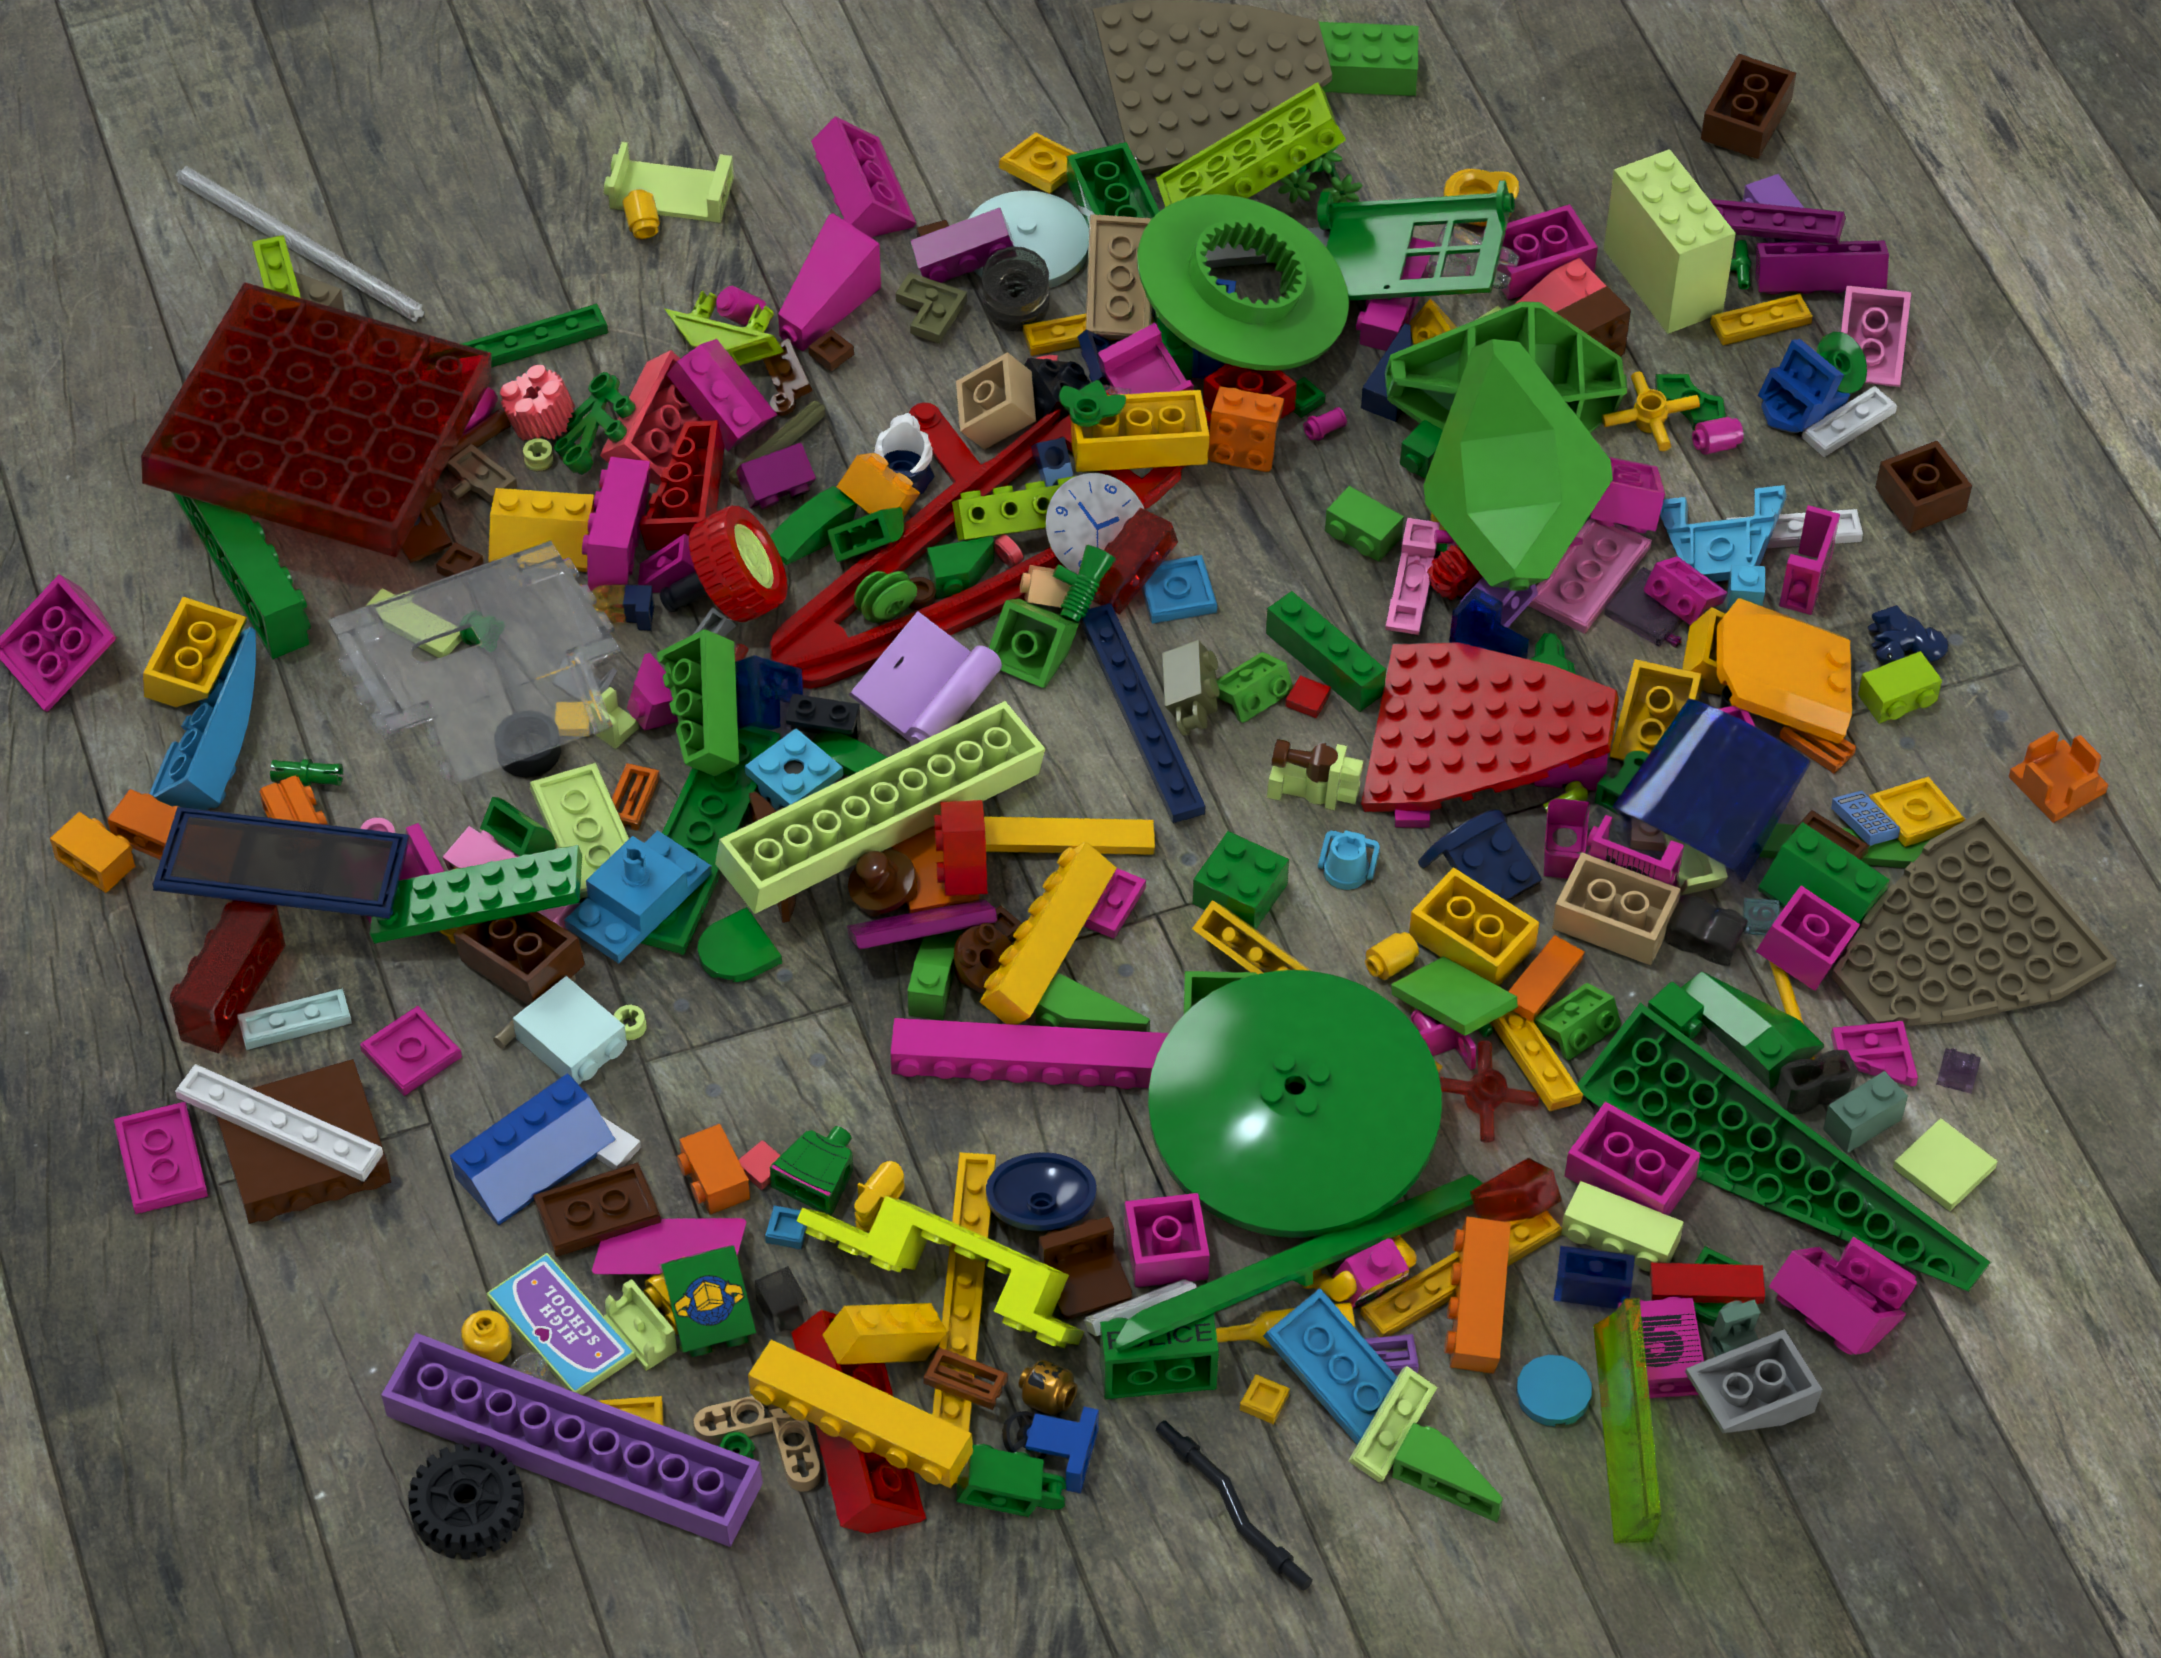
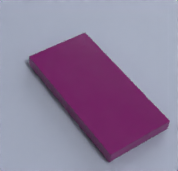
M979 899L848 925L847 930L849 939L857 948L864 949L970 928L983 923H995L997 916L995 908L985 899Z

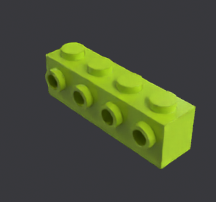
M1076 476L1057 479L1058 485L1048 487L1045 486V481L1026 483V490L1013 492V486L993 488L994 495L981 496L980 490L960 493L961 499L952 502L958 542L1045 529L1047 509L1053 495L1060 486Z

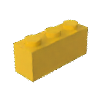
M931 1303L843 1306L823 1333V1337L838 1364L926 1361L947 1331Z

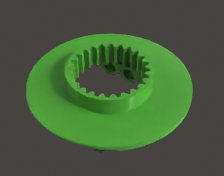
M1212 194L1189 197L1170 204L1158 212L1150 220L1140 238L1137 251L1138 273L1146 297L1156 311V317L1182 341L1211 358L1233 366L1253 370L1275 371L1296 368L1308 364L1325 354L1336 342L1344 328L1349 310V298L1340 267L1325 245L1312 232L1292 217L1273 207L1254 200L1230 195ZM1229 243L1235 249L1238 244L1242 245L1245 251L1253 248L1257 256L1265 254L1267 256L1266 261L1268 263L1275 262L1277 264L1275 270L1283 272L1280 280V294L1284 295V297L1280 296L1277 302L1269 299L1265 305L1260 299H1257L1254 304L1251 303L1249 297L1240 300L1236 292L1228 294L1225 285L1216 284L1218 279L1216 276H1209L1211 268L1205 266L1207 262V257L1205 256L1208 250L1214 251L1217 245L1224 249L1226 244Z

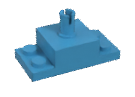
M658 830L645 843L632 836L586 880L588 897L564 919L565 928L619 964L712 874L711 865Z

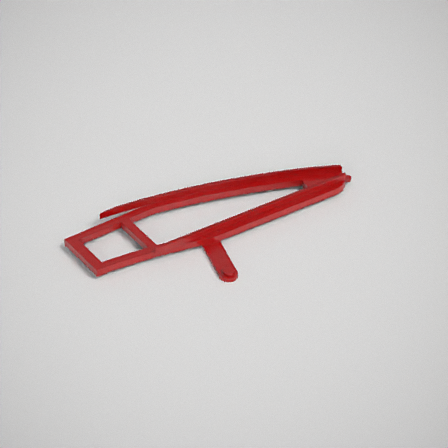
M1112 387L1106 391L1107 395H1117ZM919 403L913 406L909 413L918 420L920 431L928 434L931 447L933 448L932 455L953 481V484L904 523V531L899 540L870 551L781 624L772 635L769 648L771 663L763 666L762 677L769 680L779 676L782 680L793 686L812 689L828 686L870 669L917 611L848 637L845 630L838 624L857 610V607L854 605V595L862 580L870 573L882 571L886 574L896 571L903 572L927 552V548L933 547L956 528L952 502L961 499L960 493L980 490L981 496L994 495L993 488L1007 486L1036 462L1031 450L1032 445L1065 437L1067 449L1073 453L1070 415L1052 425L1060 417V410L1058 409L1053 413L1047 414L995 456V458L980 464L938 407L931 403ZM1204 408L1210 434L1211 413ZM1185 466L1154 467L1143 478H1140L1130 469L1103 470L1098 472L1114 477L1126 484L1137 495L1146 510L1181 480V470ZM1050 547L998 575L922 608L918 612L948 635H953L1001 613L1006 600L1022 599L1026 601L1024 599L1025 593H1020L1022 574L1028 573L1029 565L1055 569L1058 564L1063 567L1065 566L1058 560Z

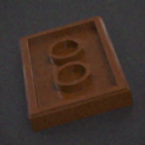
M638 1162L533 1195L535 1206L555 1257L599 1244L600 1241L661 1223V1216Z

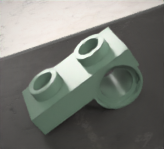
M1755 1299L1744 1303L1733 1301L1723 1306L1719 1311L1709 1340V1345L1715 1357L1758 1340L1754 1329L1760 1315V1310Z

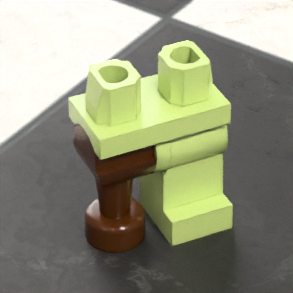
M1277 739L1271 766L1273 767L1268 782L1267 798L1281 800L1282 793L1303 797L1313 804H1325V808L1335 810L1337 800L1356 804L1364 760L1346 757L1347 746L1337 744L1335 750L1330 746H1326V743H1320L1310 752L1290 749V742Z

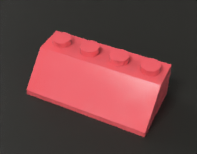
M672 350L646 363L629 396L635 404V410L626 418H621L620 416L618 418L627 428L626 435L618 442H612L608 438L600 453V456L608 463L610 457L650 461V483L656 485L661 484L660 476L664 467L668 468L672 459L671 452L684 423L702 421L667 376L674 364L680 359Z

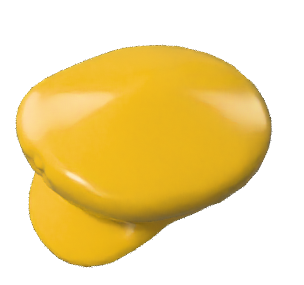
M1463 169L1448 178L1444 186V196L1496 193L1499 181L1505 180L1509 193H1513L1516 200L1519 193V182L1509 172ZM1474 222L1468 224L1486 227L1487 222Z

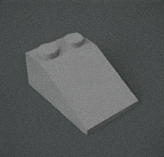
M1785 1329L1688 1367L1685 1371L1722 1433L1785 1425L1814 1413L1822 1393L1821 1386Z

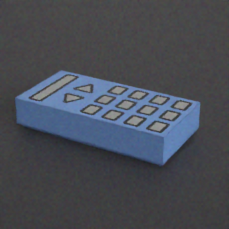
M1863 791L1832 799L1831 809L1868 845L1871 846L1899 838L1900 827Z

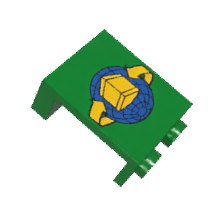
M734 1245L658 1264L661 1278L665 1280L681 1343L678 1344L680 1352L689 1351L691 1357H696L713 1352L711 1345L726 1341L727 1348L749 1342L747 1335L755 1334L756 1329Z

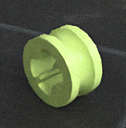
M536 438L529 440L524 445V463L527 468L533 471H543L552 465L553 454L550 442L545 439ZM536 453H540L541 456L536 457Z
M624 1005L617 1009L613 1015L622 1024H624L623 1021L630 1018L631 1021L635 1019V1025L629 1027L627 1023L625 1026L626 1040L640 1038L647 1029L645 1014L638 1006Z

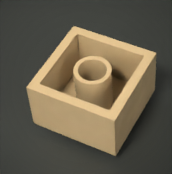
M1008 352L956 381L960 432L984 450L1036 422L1032 372Z

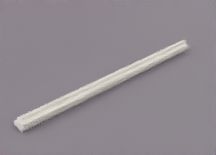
M185 166L182 171H177L178 183L271 238L284 235L288 248L413 322H416L419 317L424 315L425 311L421 309L422 304L415 300L413 301L412 298L410 299L407 295L400 291L398 292V290H395V288L388 284L386 285L383 281H380L373 275L371 276V274H368V272L361 268L359 269V267H356V265L349 261L347 262V260H344V258L337 254L335 255L334 252L332 253V251L325 247L323 248L322 245L320 246L317 242L285 225L278 219L276 220V218H273V216L266 212L264 213V211H261L256 206L232 194V192L225 188L223 189L217 183L200 175V173L193 169L191 170L188 166Z

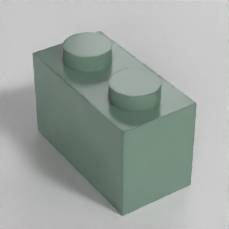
M1883 1071L1829 1104L1823 1130L1847 1154L1901 1121L1908 1095Z

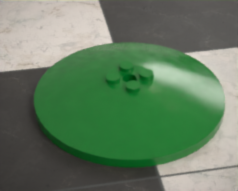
M1283 970L1256 974L1231 982L1201 999L1180 1018L1165 1038L1157 1054L1149 1084L1148 1111L1153 1140L1163 1164L1171 1177L1186 1194H1199L1201 1207L1225 1222L1248 1231L1278 1237L1304 1238L1322 1236L1329 1232L1358 1226L1378 1216L1406 1194L1427 1166L1434 1151L1441 1121L1442 1092L1437 1067L1427 1043L1413 1023L1394 1004L1375 991L1343 977L1307 970ZM1298 1082L1305 1087V1090L1301 1094L1293 1095L1288 1093L1285 1087L1289 1083Z

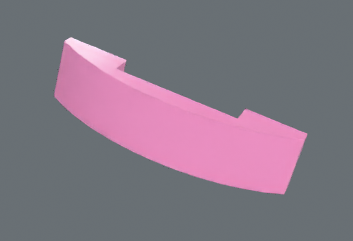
M1407 518L1401 557L1385 630L1419 635L1430 587L1427 571L1433 566L1431 561L1435 559L1437 543L1434 542L1435 530H1440L1439 522Z

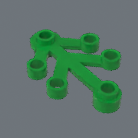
M603 372L590 382L588 389L591 392V396L571 413L572 418H568L569 422L566 428L569 433L560 438L554 446V450L563 458V463L573 473L582 475L592 468L594 462L590 450L599 425L605 429V435L612 442L620 441L627 433V428L620 420H614L604 411L607 402L613 404V410L621 418L628 417L635 410L634 402L628 396H622L618 392L620 381L615 375ZM583 434L580 444L576 445L575 441Z

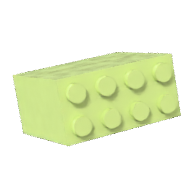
M1670 149L1614 169L1604 251L1667 334L1709 319L1711 315L1723 313L1736 235L1734 230Z

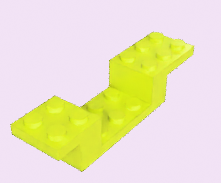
M885 1196L870 1233L824 1212L802 1208L797 1218V1222L807 1226L806 1234L832 1243H836L838 1240L840 1241L837 1246L839 1249L865 1258L871 1255L870 1263L885 1270H893L901 1273L903 1268L915 1270L928 1240L949 1247L954 1243L956 1244L955 1252L982 1262L987 1258L989 1259L988 1267L1006 1275L1010 1274L994 1309V1312L1004 1316L1003 1324L1019 1331L1024 1330L1032 1333L1033 1330L1038 1331L1035 1336L1036 1339L1065 1348L1067 1343L1079 1345L1084 1334L1083 1330L1052 1317L1069 1277L1068 1274L907 1201Z

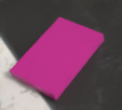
M186 1102L114 1119L135 1214L208 1197Z

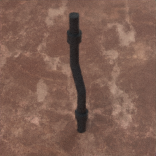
M1166 1420L1160 1422L1156 1427V1432L1174 1448L1173 1453L1184 1463L1190 1462L1217 1487L1236 1530L1267 1558V1564L1278 1574L1284 1573L1302 1591L1306 1590L1311 1585L1313 1579L1293 1562L1294 1557L1282 1546L1277 1547L1249 1522L1230 1478L1200 1452V1446L1189 1436H1182Z

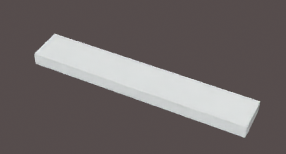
M197 1064L193 1066L175 1090L176 1096L180 1100L363 1182L383 1156L382 1147Z

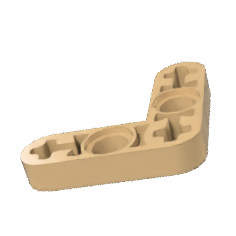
M753 1396L708 1406L696 1413L694 1417L696 1438L713 1445L720 1444L722 1439L732 1432H741L751 1437L773 1431L785 1476L790 1487L804 1492L814 1489L819 1484L821 1479L820 1463L807 1420L798 1421L787 1413H783L781 1408L773 1404L764 1405ZM768 1406L770 1418H765L764 1407ZM745 1410H752L759 1417L755 1422L745 1424L738 1420V1415ZM731 1415L732 1427L728 1428L726 1416ZM713 1421L716 1430L709 1431L706 1422ZM791 1433H799L805 1438L804 1442L797 1447L788 1446L783 1440ZM802 1457L805 1469L809 1472L807 1477H802L798 1472L797 1459Z

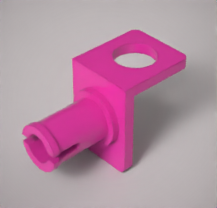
M1418 1009L1412 1013L1410 1019L1427 1043L1432 1056L1456 1048L1470 1070L1476 1068V1046L1469 1034L1464 1036L1445 1024H1440L1438 1020L1427 1014L1425 1017L1422 1011Z

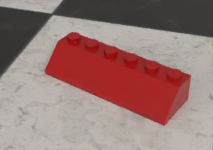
M821 1309L791 1332L795 1351L893 1396L885 1363L838 1364L823 1337V1333L837 1314ZM815 1425L840 1527L870 1534L920 1523L926 1519L914 1471L906 1467L904 1469L897 1468L890 1464L885 1457L872 1451L870 1453L863 1452L851 1441L840 1436L832 1437L827 1435L819 1426Z

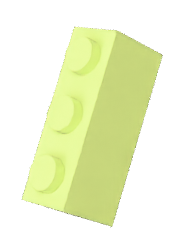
M1580 1181L1564 1213L1561 1235L1568 1237L1577 1244L1589 1245L1603 1251L1610 1257L1624 1259L1650 1272L1651 1263H1670L1679 1245L1684 1222Z

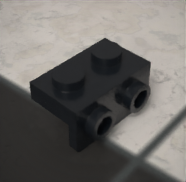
M792 694L785 717L786 724L791 725V730L797 728L799 731L819 734L822 730L831 731L858 740L861 731L860 704Z

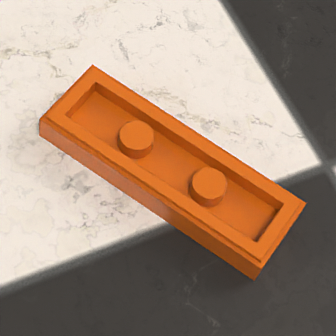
M1554 935L1509 989L1508 992L1517 996L1518 1007L1512 1011L1532 1022L1581 963L1585 951Z

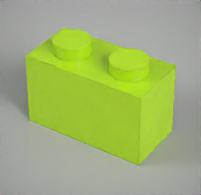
M1920 651L1863 673L1858 696L1878 724L1890 719H1899L1908 712L1918 708H1927L1938 700L1942 679Z

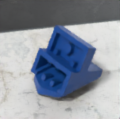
M1801 339L1791 341L1780 366L1770 368L1758 394L1763 399L1761 406L1768 426L1789 433L1805 431L1808 427L1845 405L1850 397L1849 393L1837 391L1844 374Z

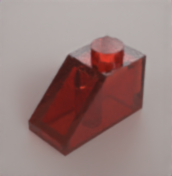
M1526 1158L1470 1191L1478 1218L1502 1222L1534 1218L1562 1201L1553 1170L1530 1158Z

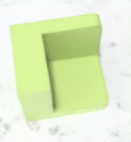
M609 687L587 706L590 731L615 749L639 729L636 719L618 706L617 692L612 687Z

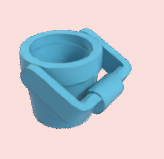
M1347 830L1344 833L1329 831L1325 835L1318 868L1324 869V876L1332 886L1343 890L1358 888L1366 880L1372 881L1374 878L1380 854L1379 843L1375 840L1367 839L1366 835ZM1366 847L1374 849L1370 867L1367 860Z

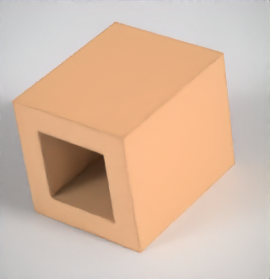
M1029 565L1028 573L1022 574L1020 593H1025L1024 599L1028 603L1061 608L1065 595H1067V591H1069L1071 586L1052 576L1055 569Z

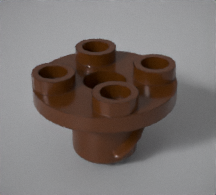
M886 849L882 852L869 851L858 858V862L850 874L848 881L849 894L857 907L865 911L869 916L875 917L888 913L914 899L917 893L915 888L917 872L911 860L902 852Z
M990 923L971 927L962 933L954 947L955 974L958 980L963 985L984 994L987 990L984 987V983L993 972L1000 968L999 958L1012 945L1010 940Z

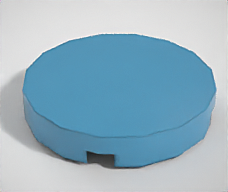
M1545 1355L1533 1359L1523 1367L1517 1379L1516 1393L1521 1410L1532 1420L1545 1426H1555L1556 1423H1565L1567 1425L1574 1423L1585 1414L1591 1402L1592 1383L1586 1370L1576 1361L1559 1355Z

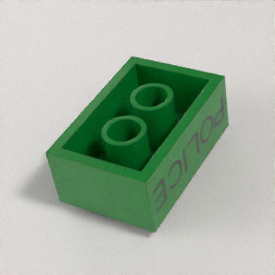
M1214 1313L1121 1352H1118L1115 1348L1116 1339L1128 1319L1118 1317L1100 1322V1368L1104 1400L1217 1390L1219 1348Z

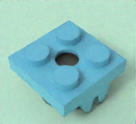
M796 728L746 764L745 774L758 785V790L763 798L767 801L771 799L773 808L777 810L832 785L843 776V767Z

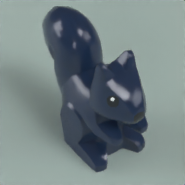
M1898 605L1875 612L1871 616L1874 623L1867 627L1869 632L1881 633L1874 636L1876 642L1872 643L1871 646L1873 649H1878L1875 657L1883 665L1904 658L1903 652L1912 650L1913 653L1921 651L1929 662L1939 660L1948 652V640L1941 631H1937L1933 627L1925 629L1920 621L1905 614Z

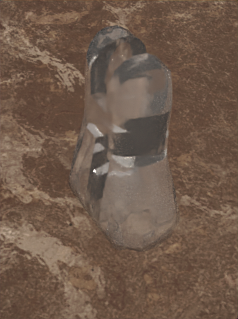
M1455 224L1450 246L1482 244L1483 237ZM1446 225L1442 228L1435 247L1442 246ZM1502 246L1498 266L1501 264L1516 268L1519 256L1513 250ZM1479 253L1447 254L1442 277L1474 276ZM1431 255L1426 267L1428 278H1434L1439 255ZM1496 270L1492 289L1507 288L1511 278Z

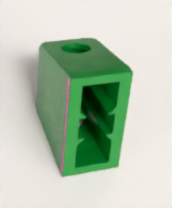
M834 1126L827 1137L812 1130L806 1131L770 1166L771 1188L832 1216L853 1171V1154L847 1148V1145L852 1140L850 1133L840 1126Z

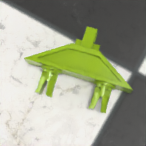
M704 291L700 292L692 313L686 314L664 308L692 349L705 342L718 339L738 366L784 352L774 335L764 333L771 318L774 316V312L767 306H764L762 310L759 304H756L746 327L710 320L709 318L717 305V296L711 292L708 296H706Z

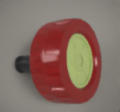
M728 506L707 516L692 527L689 534V550L695 572L673 582L670 587H664L660 591V600L669 612H676L680 607H686L708 595L727 617L736 622H748L780 606L786 599L788 584L781 556L763 525L745 508Z

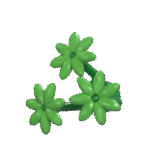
M1336 146L1300 167L1298 172L1295 170L1289 176L1280 179L1279 181L1284 185L1278 188V193L1285 194L1290 192L1289 199L1291 203L1297 200L1298 195L1304 201L1309 202L1310 195L1307 191H1313L1317 189V186L1311 182H1306L1310 176V172L1307 169H1310L1311 172H1323L1325 170L1331 174L1333 187L1325 188L1322 192L1330 191L1334 203L1347 202V199L1352 202H1358L1359 197L1354 192L1361 189L1362 183L1351 184V174L1346 175L1343 181L1340 180L1335 168V162L1342 161V157L1333 152L1338 148Z

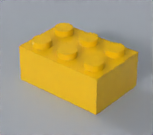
M1453 867L1411 911L1409 934L1415 941L1438 956H1444L1493 984L1500 986L1536 947L1539 921Z

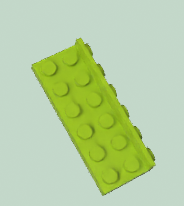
M1317 82L1158 176L1156 181L1165 207L1179 200L1199 195H1230L1248 199L1345 142L1346 138L1335 121L1324 90Z

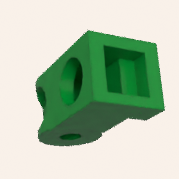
M1644 751L1628 753L1624 759L1623 767L1614 778L1604 775L1598 782L1594 803L1625 818L1651 783V772L1654 768L1652 756Z

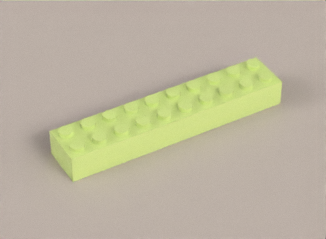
M1004 701L719 839L715 865L753 913L756 914L857 864L858 858L866 852L874 850L882 852L934 826V815H941L940 802L985 801L1039 774L1045 748L1007 702Z

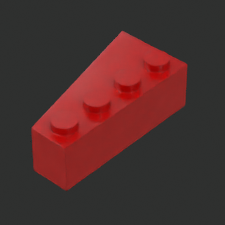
M718 420L689 421L684 423L671 452L672 459L668 468L664 467L660 476L661 484L657 493L652 494L647 515H643L639 523L647 550H660L683 534L689 536L692 527L697 522L717 512L725 449Z

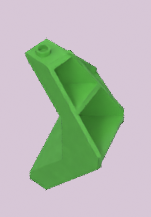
M1541 302L1516 303L1390 355L1385 370L1387 400L1418 423L1426 420L1442 430L1444 429L1472 348L1491 339L1520 342L1590 433L1603 424V414L1617 412L1624 394H1627V377L1623 371L1622 357Z
M1491 339L1471 350L1424 482L1425 504L1491 587H1506L1511 591L1529 589V586L1545 581L1550 577L1612 482V467L1610 458L1521 343Z

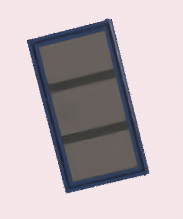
M177 807L160 864L152 883L153 891L390 919V916L393 914L392 908L409 844V835Z

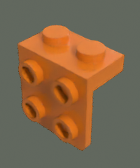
M1220 386L1211 414L1208 459L1215 463L1269 472L1273 465L1276 431L1283 410L1284 398Z

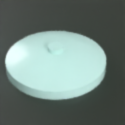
M1039 191L1009 192L984 202L969 217L972 218L1000 207L1007 221L1017 255L974 271L985 281L1000 288L1020 292H1033L1059 286L1074 277L1082 269L1088 258V224L1076 207L1058 196Z

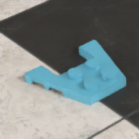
M1784 485L1756 488L1755 515L1753 517L1688 524V503L1686 497L1664 499L1660 517L1679 558L1713 582L1729 580L1731 564L1760 566L1785 503L1787 493Z

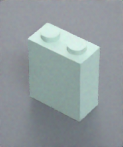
M567 976L513 1017L516 1039L560 1077L568 1073L578 1085L584 1080L591 1079L602 1065L610 1059L617 1058L627 1046L625 1025Z

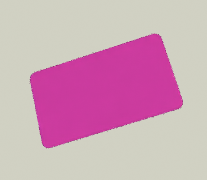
M743 1218L661 1219V1223L600 1241L592 1272L594 1274H660L658 1266L660 1263L728 1245L735 1246L738 1256L746 1220Z

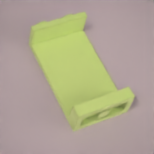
M621 142L618 154H613L612 174L611 177L607 176L605 179L604 195L609 196L610 209L624 210V198L631 191L642 189L653 194L658 215L721 223L734 179L733 158L729 155L720 154L715 171L629 160L628 143Z

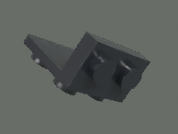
M1027 359L1024 366L1032 372L1036 416L1034 425L1047 414L1053 413L1058 409L1061 413L1063 408H1065L1059 399L1063 386H1070L1080 391L1091 383L1081 365L1073 361Z

